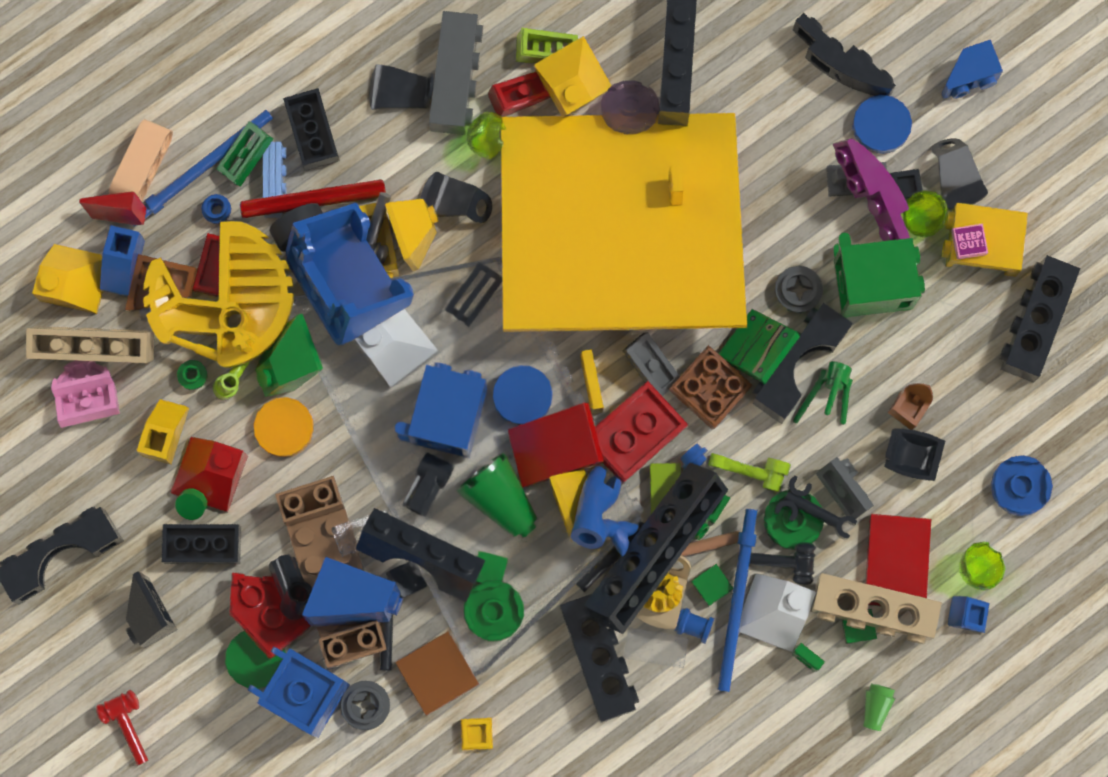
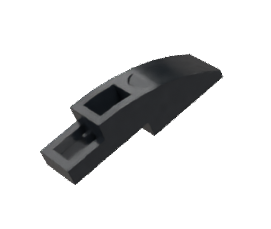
M803 13L795 20L793 31L809 46L805 58L817 69L837 82L859 92L873 96L892 95L896 86L893 83L892 76L886 70L877 68L872 63L871 56L865 50H859L853 45L845 53L842 44L836 38H830L822 31V25L815 18H809Z

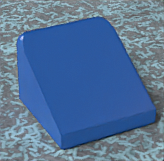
M953 596L948 625L985 633L990 603L967 596Z

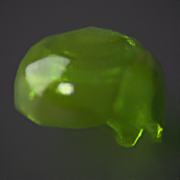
M485 112L471 122L467 131V144L472 152L486 160H490L498 154L504 144L499 137V131L506 129L502 117L497 113Z
M922 190L913 193L906 201L909 209L903 212V221L906 229L912 235L925 238L935 235L944 227L948 217V208L946 201L937 192Z
M986 541L973 543L963 552L958 565L959 573L965 583L979 591L995 588L1003 580L1006 569L1002 553L990 547V543Z

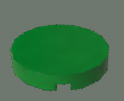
M785 490L770 500L764 512L763 522L767 535L775 544L785 549L795 550L797 543L815 542L823 529L824 522L798 509L796 519L790 523L788 520L791 516V510L787 507L781 508L779 514L775 515L774 509L776 505L784 500L789 491ZM811 494L803 497L822 508L817 499Z
M487 580L476 585L467 602L464 603V619L468 628L478 637L487 641H502L511 637L520 627L524 617V602L520 593L511 584L501 580Z
M242 631L231 640L226 650L225 664L229 675L236 683L246 688L252 685L258 689H263L267 687L283 659L279 656L269 659L246 632Z

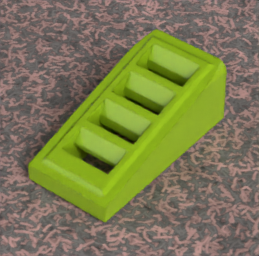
M521 28L516 40V62L537 63L553 54L551 53V42H555L556 52L562 49L563 43L569 45L577 40L578 35ZM527 41L531 42V50H527ZM539 42H543V52L539 51Z

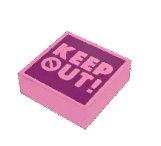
M983 224L952 229L957 260L988 254Z

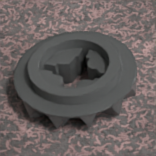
M793 266L780 274L776 281L775 293L779 304H782L788 311L801 314L811 310L819 303L823 294V285L820 277L812 269L805 266ZM797 278L802 288L811 289L803 292L800 301L795 292L787 291L795 287Z
M373 681L356 682L345 691L342 697V715L352 727L359 730H372L383 724L390 712L389 696L382 686ZM370 692V703L378 707V710H368L364 714L363 719H361L362 708L354 704L353 701H364Z

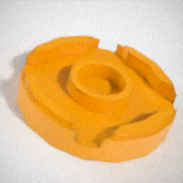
M288 397L275 398L265 403L257 412L254 421V435L259 445L270 455L293 457L304 451L313 437V418L307 407L298 400Z

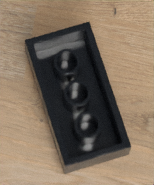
M319 88L283 98L304 171L340 161Z
M163 524L162 563L240 564L241 526L239 524Z

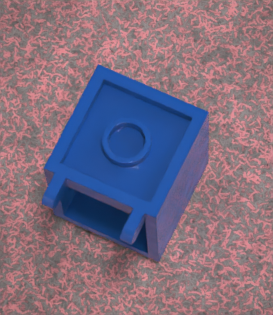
M435 362L434 366L426 365L411 424L398 422L395 425L398 438L412 445L470 459L488 390L486 379L481 378V373L472 370H464L463 373L451 371L452 367L443 363Z
M273 646L270 652L282 658V662L264 692L252 685L249 686L248 691L260 697L257 704L306 733L319 738L350 684L290 648L287 653H284Z

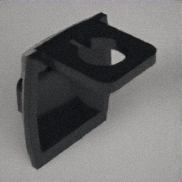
M894 428L892 429L887 447L884 467L910 478L935 481L946 441L928 433Z

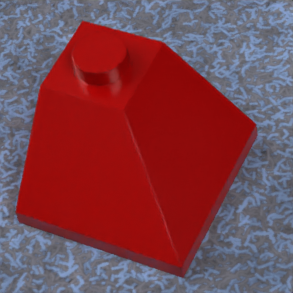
M191 437L171 494L179 496L185 489H196L206 497L207 506L228 513L248 455L243 450L216 441Z

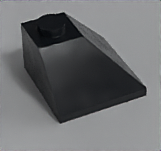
M139 571L134 573L126 614V621L130 627L126 629V632L134 645L139 643L141 647L147 648L178 629L150 578Z

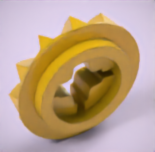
M668 572L658 586H665L664 592L662 593L660 590L654 591L643 607L654 612H667L677 607L682 599L683 586L678 582V576L673 577Z

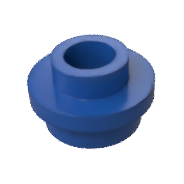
M214 194L204 200L201 210L208 222L220 224V222H225L230 217L232 208L226 197ZM221 206L222 211L219 214H213V207Z
M698 443L695 444L680 458L684 464L682 467L685 469L690 462L701 466L707 460L704 454L708 450L705 447L701 448Z

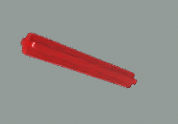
M379 179L245 200L240 202V213L242 218L288 212L310 203L326 206L379 197L380 192L386 193L384 181Z

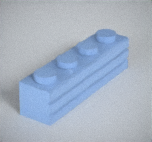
M271 142L263 154V198L287 193L286 183H283V176L287 175L286 165H283V158L287 157L286 147H283L282 142ZM283 212L264 215V217L280 218Z

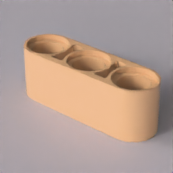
M146 119L142 120L112 180L109 194L134 191L139 199L143 201L169 148L173 131Z

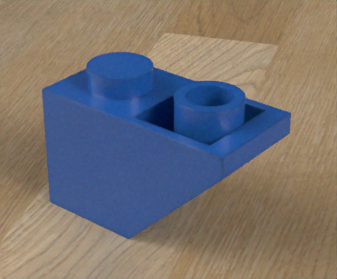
M991 39L963 48L941 93L943 99L950 96L953 99L961 98L969 94L971 89L980 87L981 90L997 84L1003 70Z
M110 225L102 253L101 291L128 297L138 254L142 255L145 240L140 232Z

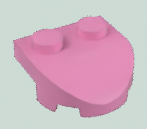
M75 360L64 366V372L58 379H53L51 391L55 397L57 421L61 428L120 414L116 386L106 366L103 367L96 364L95 361Z

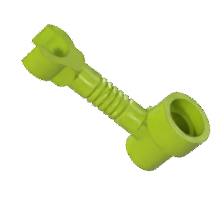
M250 361L233 366L229 373L223 374L215 380L213 392L217 398L229 400L237 393L239 378ZM224 381L229 382L232 388L226 387Z
M712 453L708 466L764 481L762 488L780 493L784 476H788L791 464L768 458L765 469Z

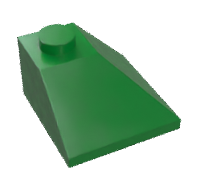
M298 314L291 319L278 339L260 357L255 371L258 384L262 387L265 397L295 391L323 370L303 314Z

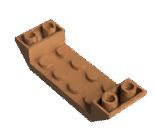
M334 476L275 494L305 582L313 588L325 557L364 571L359 551L355 550L357 546ZM378 620L363 624L317 627L320 637L318 640L327 669L387 650L382 627Z

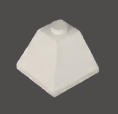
M405 309L354 339L355 344L391 388L438 352Z
M756 573L742 609L739 632L793 652L816 592L786 580Z

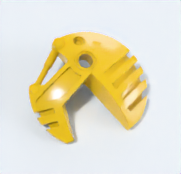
M240 221L220 222L219 300L217 302L182 298L162 258L151 261L144 281V291L149 290V294L143 297L144 307H150L151 312L146 314L152 331L159 341L163 344L174 343L195 351L196 354L217 361L220 366L225 368L244 364L264 353L273 345L284 330L293 306L294 294L288 293V288L293 287L292 277H286L285 271H290L287 261L280 260L277 256L283 255L277 245L268 244L264 239L270 238L249 224ZM234 314H240V325L230 328L228 325L229 318ZM183 333L217 336V350L202 344L192 343L177 337V335Z

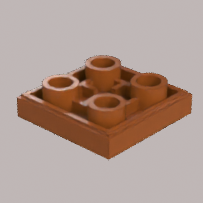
M708 345L668 390L713 430L753 385Z
M449 631L395 662L426 716L480 685Z

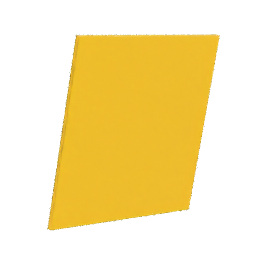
M735 113L689 114L687 126L658 124L659 114L501 117L503 332L747 328ZM681 164L684 190L682 205L672 206L670 204L668 184L669 167Z

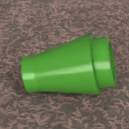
M871 683L870 689L866 690L864 727L881 731L882 725L896 699L893 697L894 689Z

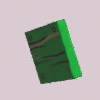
M751 309L747 315V328H737L719 355L732 367L766 384L800 336L797 331Z

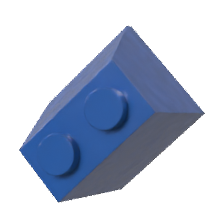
M325 557L302 616L309 625L314 627L363 624L376 620L379 622H389L392 614L397 616L403 598L400 597V591L395 582Z

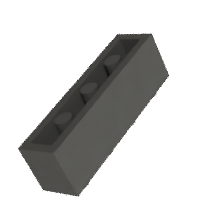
M443 11L429 118L431 132L465 135L466 126H472L473 109L469 108L470 98H475L477 81L472 80L473 70H479L480 53L475 51L476 43H482L483 25H479L478 14Z

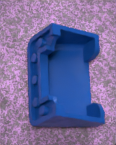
M357 203L293 223L286 247V259L292 273L332 340L337 345L353 341L409 307L414 296L413 289L408 282H405L402 278L390 279L366 238L368 229H370V220L367 214L361 211Z

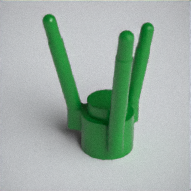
M831 361L827 370L821 369L817 382L801 405L793 422H799L823 383L826 382L825 387L831 391L824 414L826 416L830 415L836 394L843 389L840 423L842 425L846 424L849 393L853 382L850 379L852 368L846 364Z

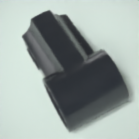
M427 452L417 468L416 479L402 505L410 511L426 517L440 489H444L450 479L455 465Z
M290 554L279 556L270 562L269 570L282 600L280 610L287 618L298 620L303 618L302 614L313 588L304 581L295 557H291Z

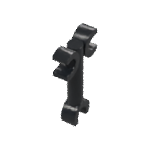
M794 475L788 483V493L784 500L776 505L774 514L778 515L781 508L787 507L791 510L788 522L792 523L798 515V509L835 528L836 535L843 540L849 539L850 535L842 530V524L849 523L855 526L857 520L852 516L840 518L804 499L803 497L811 491L812 484L808 483L805 490L798 491L794 485L798 477Z

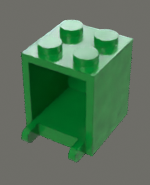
M841 233L839 235L838 243L833 247L842 316L846 318L912 310L922 297L921 294L925 293V283L923 276H918L917 264H920V251L918 246L914 247L913 238L852 245L851 237L848 233Z

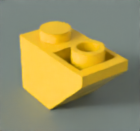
M160 399L145 423L137 452L142 457L172 465L189 407Z

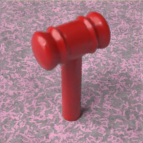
M128 690L126 694L121 693L109 701H104V704H98L96 706V713L103 724H108L110 720H117L138 766L149 760L128 716V713H131L132 710L139 709V700L132 690Z

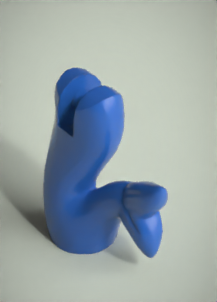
M595 466L583 485L570 537L575 543L588 549L601 547L606 537H610L619 554L624 556L629 546L628 537L635 534L639 526L627 521L616 522L602 518V514L611 508L618 499L621 490V480L613 476L605 484L606 470L600 466Z

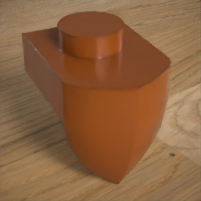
M912 383L906 386L887 413L908 429L913 430L917 427L933 401V392L930 385Z

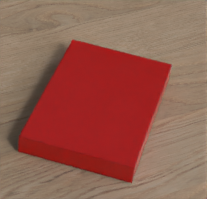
M649 381L643 384L595 426L604 460L602 463L614 476L621 480L622 484L688 426L687 422Z
M581 403L508 429L522 487H530L550 480L549 477L577 471L604 462L589 403Z
M870 514L865 584L927 598L932 519ZM870 602L868 606L881 607L877 602Z

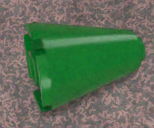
M502 452L492 459L493 462L491 464L482 466L470 476L456 491L462 498L510 535L516 537L520 534L524 538L537 527L534 524L537 516L507 456Z

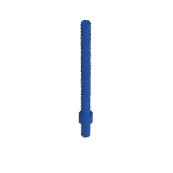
M264 110L251 122L262 128L273 117L267 110ZM244 127L157 195L152 194L144 200L146 207L145 218L152 213L155 215L164 208L163 204L224 158Z
M745 509L742 532L738 534L737 544L740 545L718 683V690L730 692L752 547H755L757 538L754 531L758 510Z

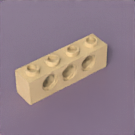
M34 326L26 328V359L148 363L154 360V332L152 330Z
M823 573L818 576L815 588L816 595L810 612L817 613V619L828 622H835V618L847 620V626L863 630L865 625L876 627V633L895 637V633L907 635L908 641L925 644L926 640L930 641L935 638L942 602ZM840 595H847L852 599L853 606L851 610L844 611L840 609L837 603ZM870 602H877L881 605L883 613L880 618H873L869 615L867 608ZM900 609H906L912 614L913 620L910 625H903L899 622L898 612Z

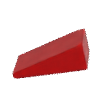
M536 71L494 84L488 92V97L498 118L511 115L551 98Z
M134 191L86 197L79 200V203L92 219L130 225H144L146 207Z

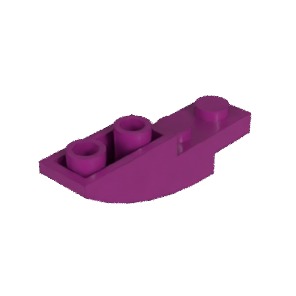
M852 138L833 143L836 151V160L842 166L847 178V186L855 199L867 198V206L877 222L881 240L890 241L910 238L901 217V213L908 210L909 206L887 169L870 151Z

